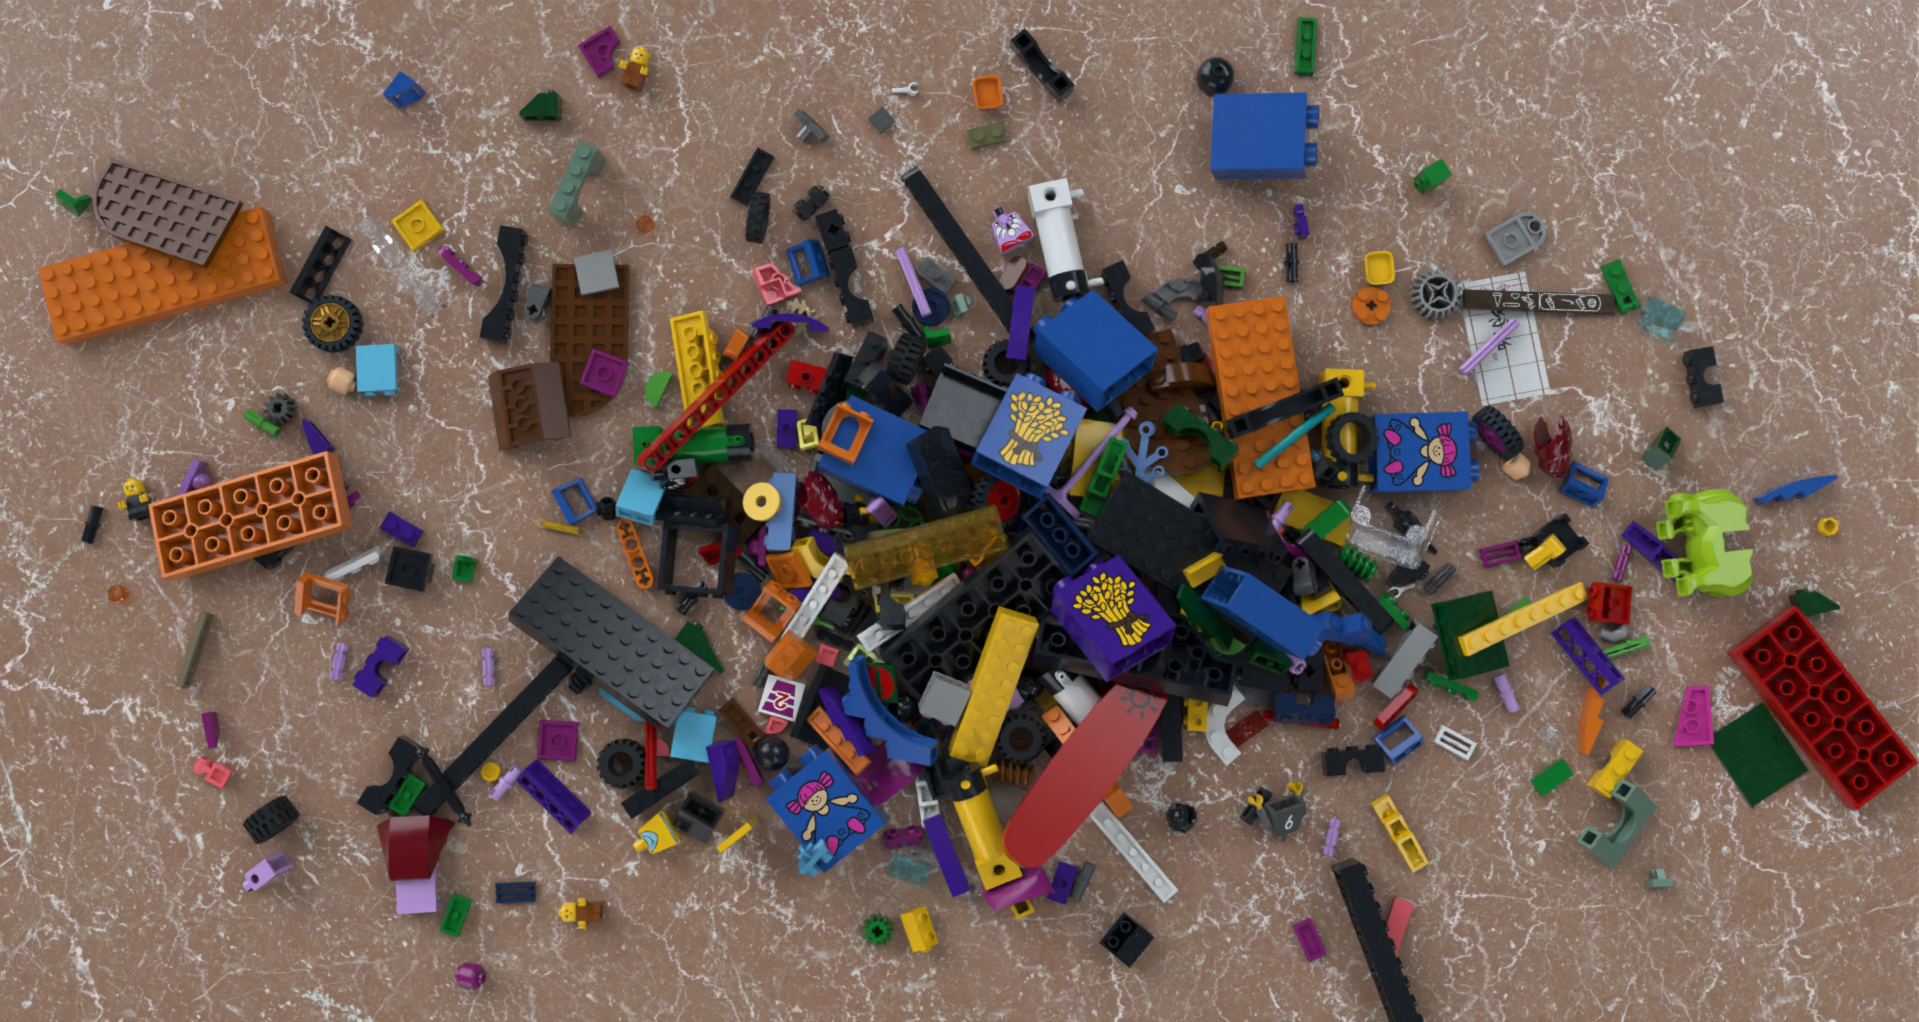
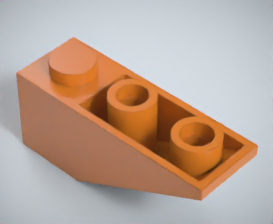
M1324 641L1320 652L1324 653V669L1331 694L1334 697V703L1353 699L1355 687L1340 644L1336 641Z

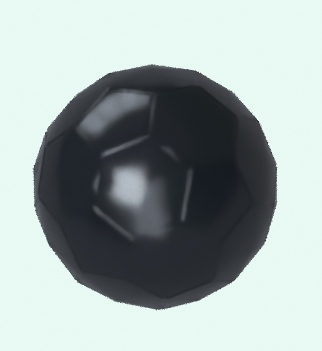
M775 736L766 737L757 745L755 756L762 768L768 771H776L786 765L790 757V750L783 739Z

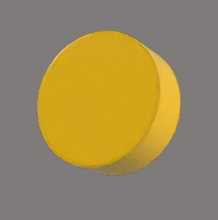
M488 762L481 768V776L488 782L499 779L502 773L500 765L496 762Z

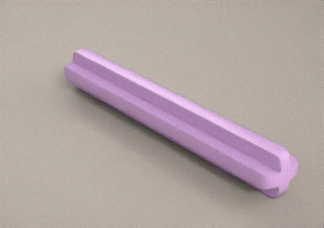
M904 247L896 250V254L922 317L929 316L931 314L930 307L907 251Z
M1514 318L1510 319L1459 368L1460 372L1463 375L1469 374L1519 326V322Z

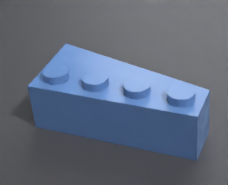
M773 473V478H770L769 484L779 491L782 502L779 512L774 515L775 517L766 521L768 535L764 537V546L767 547L770 553L791 551L792 542L796 540L793 523L797 521V508H794V504L798 503L796 489L798 488L799 477L797 474Z

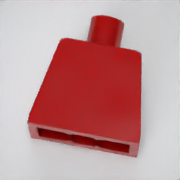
M1355 646L1342 650L1354 685L1367 682L1373 678L1365 649Z

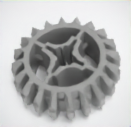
M1430 269L1428 274L1423 272L1421 277L1418 276L1415 279L1417 283L1412 284V288L1415 290L1410 291V294L1415 297L1411 299V302L1417 303L1414 309L1418 307L1421 309L1418 314L1426 313V319L1432 316V320H1436L1438 317L1440 320H1443L1445 315L1450 317L1452 312L1457 311L1456 306L1461 305L1458 299H1461L1463 295L1458 292L1462 290V287L1456 286L1459 280H1452L1454 274L1449 277L1447 276L1448 270L1441 274L1440 269H1437L1435 272L1433 269ZM1436 280L1442 282V284L1435 286L1429 284L1428 281ZM1446 288L1449 290L1450 300H1448L1449 297L1446 295ZM1423 289L1424 292L1427 294L1426 302L1423 298ZM1439 289H1441V290L1438 292V293H1439L1438 297L1435 298V299H1433L1434 294H1435L1434 292H1436V291H1438ZM1438 303L1445 306V308L1436 309L1431 307V305Z

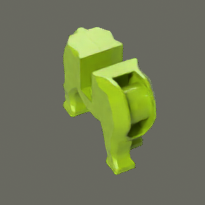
M1710 489L1694 495L1688 493H1675L1671 495L1669 500L1665 501L1668 520L1656 522L1659 540L1671 539L1679 531L1684 532L1687 536L1685 541L1687 557L1685 559L1676 558L1661 561L1664 578L1683 576L1682 578H1676L1678 597L1690 596L1695 589L1715 597L1735 596L1744 592L1753 582L1751 566L1753 549L1725 552V540L1723 538V533L1750 530L1747 523V508L1742 499L1725 489Z

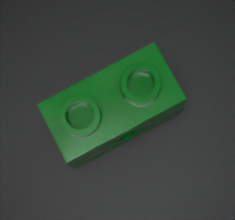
M1440 159L1423 169L1413 179L1414 186L1418 192L1424 195L1442 185L1452 174L1443 159Z

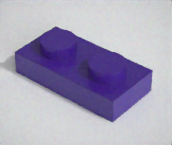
M388 512L379 527L411 547H415L424 532L392 512Z

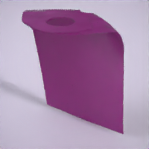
M886 741L877 746L875 751L866 754L871 763L858 776L849 768L855 783L876 805L886 802L923 773L920 764L887 758ZM857 780L863 785L864 789L860 786ZM867 785H870L872 787L871 791L868 789Z
M1039 866L1035 868L1020 867L1022 877L989 890L985 889L981 881L983 894L992 909L997 911L1031 898L1055 893L1044 869H1040Z

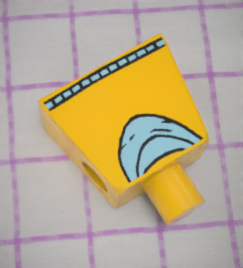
M663 809L638 830L641 839L634 842L633 846L638 853L648 848L651 854H655L683 841V838L673 825L666 810Z

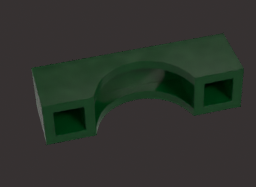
M1176 403L1162 419L1161 427L1176 438L1186 434L1201 437L1209 448L1208 461L1222 472L1238 456L1240 448L1236 442L1226 439L1218 429L1211 428L1203 418L1193 415L1190 409L1184 405L1181 406Z

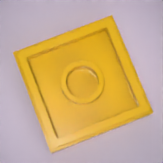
M422 199L391 220L413 252H416L445 231Z

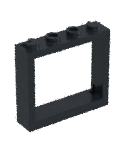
M664 521L657 590H665L667 595H676V592H681L680 596L692 597V593H697L696 597L708 598V594H713L715 599H723L724 595L732 596L739 526L729 524L707 526ZM678 530L722 533L717 589L672 585Z

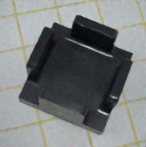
M393 546L384 584L425 592L426 584L432 581L435 564H431L433 554Z

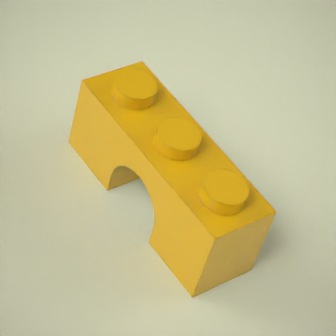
M1619 738L1609 752V755H1611L1609 763L1603 769H1597L1587 783V786L1602 797L1611 798L1613 789L1621 778L1625 779L1644 751L1631 741Z

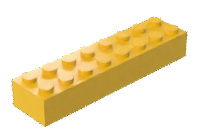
M998 607L970 684L972 693L956 724L948 745L950 757L971 763L976 762L981 766L987 767L1039 625L1036 617L1004 607Z

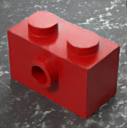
M791 359L785 382L789 384V388L795 390L804 388L808 389V393L817 395L827 369Z

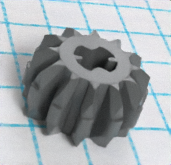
M276 393L275 397L269 396L270 403H264L268 408L263 410V412L268 414L267 420H272V423L275 425L280 423L284 426L287 421L293 422L291 416H298L294 410L299 407L293 405L296 400L289 398L288 394L284 393L281 395Z

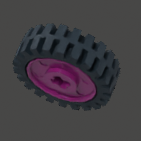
M1485 406L1472 417V421L1476 422L1479 437H1482V441L1487 443V446L1495 454L1497 453L1500 458L1510 460L1524 449L1520 433L1516 431L1514 425H1511V421L1507 420L1506 416L1501 414L1498 409L1496 410L1495 407Z

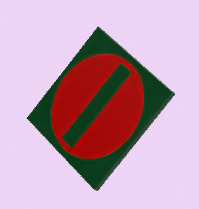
M886 663L866 664L871 684L880 702L898 703L895 665H887Z

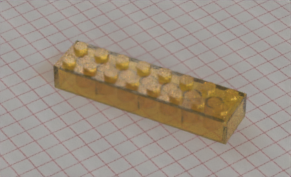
M996 505L843 546L855 591L1008 549Z

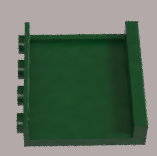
M1492 590L1431 604L1448 681L1465 679L1510 666L1504 640L1470 656H1464L1458 637L1499 619Z

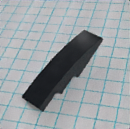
M934 718L917 720L914 722L917 733L938 740V759L931 766L920 764L932 799L938 800L950 797L943 781V776L948 772L935 720Z

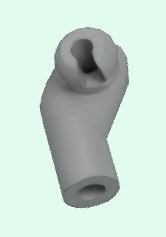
M1623 625L1618 626L1613 632L1601 628L1597 636L1615 643L1625 639L1628 635V630Z

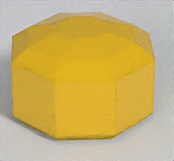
M1832 517L1822 518L1817 523V530L1823 536L1835 535L1839 530L1838 522Z

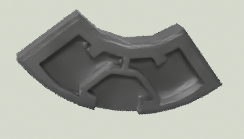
M1189 278L1176 279L1161 285L1153 295L1161 301L1164 300V303L1167 305L1180 298L1195 302L1202 292V288L1197 280Z

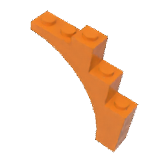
M1055 705L1042 715V718L1062 744L1075 730V727L1058 705ZM1115 782L1103 799L1119 819L1131 810L1133 805Z

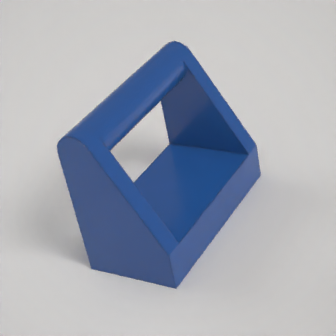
M399 71L383 93L384 97L397 109L422 99L426 94L416 81Z
M808 239L786 250L797 286L830 276L819 240ZM805 249L812 275L803 279L794 252Z
M1573 461L1559 492L1595 508L1604 499L1609 477ZM1575 471L1599 481L1598 489L1575 479Z
M581 477L551 491L569 525L574 526L597 513V505ZM575 485L579 488L590 508L589 511L578 516L564 494L566 490Z
M1404 715L1373 737L1376 744L1383 748L1384 755L1393 766L1424 744L1423 736ZM1405 724L1412 733V736L1389 751L1382 743V740Z

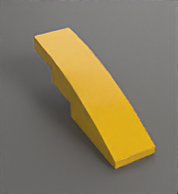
M1386 793L1370 803L1410 871L1414 873L1429 864L1414 834L1409 830L1390 796Z

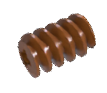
M996 758L995 764L998 767V771L993 773V782L1000 778L1001 784H1004L1005 780L1008 779L1010 786L1013 781H1016V787H1019L1021 782H1023L1025 789L1032 783L1034 765L1028 770L1026 763L1022 768L1020 763H1016L1013 767L1011 760L1005 765V759H1001L998 764Z

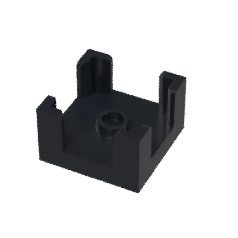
M1566 513L1557 515L1528 537L1535 541V547L1537 548L1543 543L1545 538L1555 534L1565 546L1566 550L1561 555L1547 561L1552 568L1560 567L1566 562V558L1590 544L1584 536L1578 537L1567 523L1571 519Z

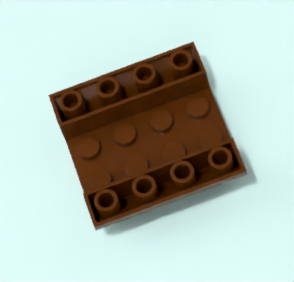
M560 362L531 363L497 370L488 376L499 451L519 448L518 445L543 440L555 441L572 437Z

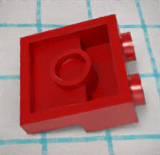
M1591 582V586L1587 591L1590 597V604L1586 608L1588 621L1629 625L1632 586Z

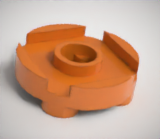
M1366 287L1360 290L1354 296L1351 303L1353 315L1360 323L1368 326L1377 325L1385 320L1391 308L1387 292L1377 287ZM1370 301L1376 306L1372 311H1370L1369 307H1366V304H1369Z

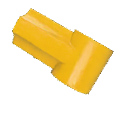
M1551 534L1543 540L1540 546L1527 554L1524 559L1535 571L1550 559H1555L1561 555L1566 548L1555 534Z

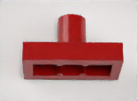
M722 535L718 542L703 546L699 550V554L709 566L720 563ZM738 545L736 557L741 556L742 550Z

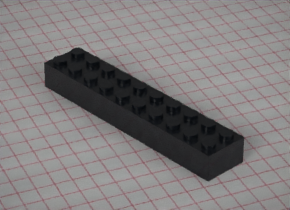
M1354 858L1331 865L1389 1022H1424L1421 1014H1417L1415 1008L1417 1006L1416 999L1413 994L1410 995L1408 990L1410 987L1409 980L1402 974L1403 964L1399 957L1396 958L1394 952L1396 950L1395 943L1392 938L1389 939L1387 931H1389L1388 924L1385 919L1382 920L1381 918L1382 908L1379 902L1374 899V887L1371 882L1368 883L1366 875H1368L1366 866Z

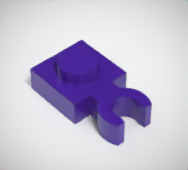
M1303 204L1295 205L1293 208L1296 218L1293 225L1294 233L1298 235L1299 240L1306 239L1310 233L1306 216H1304Z

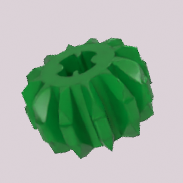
M881 913L877 914V919L871 914V922L867 919L864 920L866 926H863L861 931L867 932L862 937L863 939L870 938L867 942L868 945L875 941V947H878L880 941L885 946V939L888 941L892 940L889 934H894V929L889 927L893 925V922L886 923L888 920L887 915L882 920L880 919ZM876 926H880V930H883V932L880 931V934H876L873 928L875 929Z

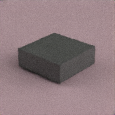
M883 106L868 118L880 134L895 123V120Z

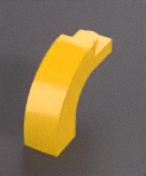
M814 536L796 539L791 547V551L798 552L808 574L818 579L831 558L819 550ZM857 556L847 558L852 563L846 570V575H853L858 571L862 562Z

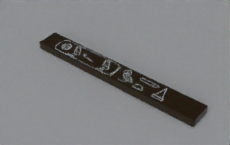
M1463 290V309L1584 314L1615 313L1614 294Z

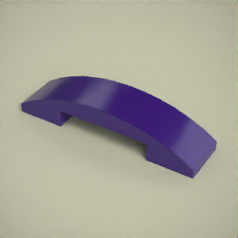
M795 313L770 314L751 322V327L771 328L772 321L808 323V330L829 332V327L820 321Z

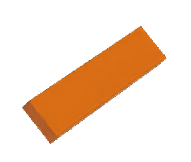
M818 706L806 719L855 775L858 776L871 763L866 755L858 757L852 741H845L839 725H832L828 713L822 706Z

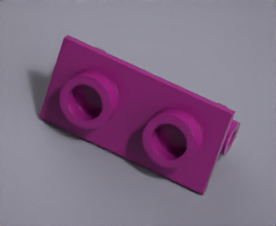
M925 382L917 383L916 386L910 388L912 391L910 393L916 405L921 402L923 403V406L918 408L921 416H923L932 394L931 388Z
M910 825L906 828H892L884 831L883 842L885 849L903 848L902 841H906L907 847L920 845V843L924 842L921 825Z

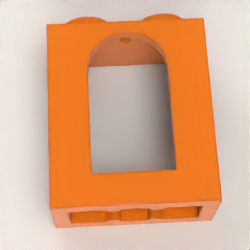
M838 403L817 449L853 465L874 420L866 412L860 411L858 413L853 410L852 406L846 403H842V405ZM854 417L859 423V430L849 451L832 444L831 441L842 419Z
M305 572L296 581L294 613L302 615L307 609L336 617L335 626H339L349 615V609L347 608L351 598V593H349L350 585ZM312 584L339 592L337 605L311 598Z
M771 580L764 586L763 592L742 620L773 643L780 636L802 603L796 596L783 589L779 583ZM772 596L787 607L776 624L761 614V611Z

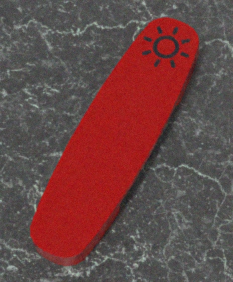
M1116 682L1095 703L1092 710L1079 723L1047 764L1010 817L1001 835L1000 844L1002 851L1011 861L1022 868H1035L1043 865L1061 848L1094 811L1126 769L1157 721L1167 702L1168 693Z

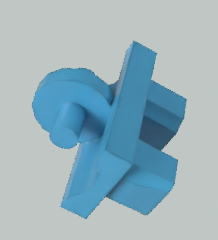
M821 838L816 845L810 842L807 847L803 844L798 847L801 851L797 856L801 860L798 863L799 872L802 875L807 873L815 877L820 871V866L816 862L821 859L823 862L828 863L833 858L832 852L827 848L826 841Z

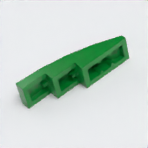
M1111 436L1109 437L1078 508L1079 511L1093 517L1096 516L1103 500L1108 494L1112 481L1116 477L1128 443Z

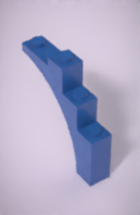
M1330 610L1312 615V617L1325 625L1324 630L1320 634L1324 637V640L1358 646L1377 656L1385 655V637L1372 628L1371 620L1361 612L1339 618Z
M857 655L848 664L850 692L842 700L844 715L865 718L864 728H866V736L887 740L885 745L887 758L931 766L938 759V740L923 736L909 729L886 709L878 699L871 684L865 656Z

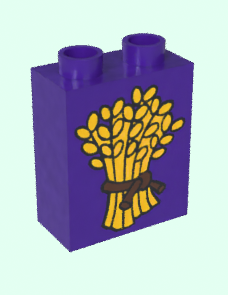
M1119 555L1107 562L1103 558H1098L1087 566L1084 575L1075 580L1071 576H1067L1061 579L1053 588L1054 597L1051 612L1106 682H1109L1171 644L1176 624Z

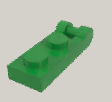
M1618 259L1601 266L1600 269L1610 293L1614 294V302L1618 312L1623 315L1628 313V310L1639 309L1641 307L1640 301L1635 296L1621 260ZM1627 297L1628 303H1624L1623 298Z
M1424 672L1422 679L1427 680V684L1432 687L1438 688L1440 685L1446 688V692L1456 695L1458 692L1462 694L1465 700L1475 701L1479 697L1478 691L1452 680L1448 681L1447 678L1431 672Z

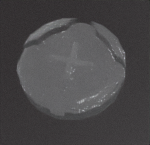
M1009 783L1000 784L990 794L999 819L1003 822L1009 821L1025 795L1024 791L1013 783L1011 786Z

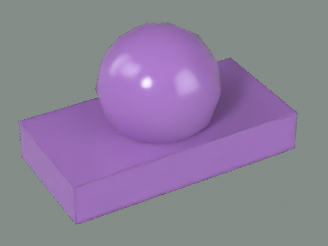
M196 459L192 460L178 495L211 486L210 477L204 473L208 463Z
M881 496L874 497L868 502L866 510L884 528L898 516Z

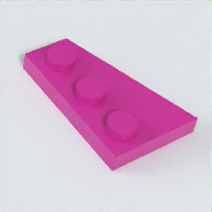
M1709 686L1686 687L1672 746L1714 744Z

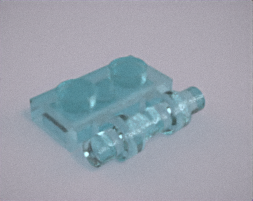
M1649 296L1641 312L1642 315L1648 318L1647 320L1640 318L1637 325L1643 327V330L1647 332L1651 331L1658 334V337L1673 341L1676 334L1670 332V328L1677 330L1686 312L1658 298ZM1654 321L1663 324L1662 328L1655 325Z

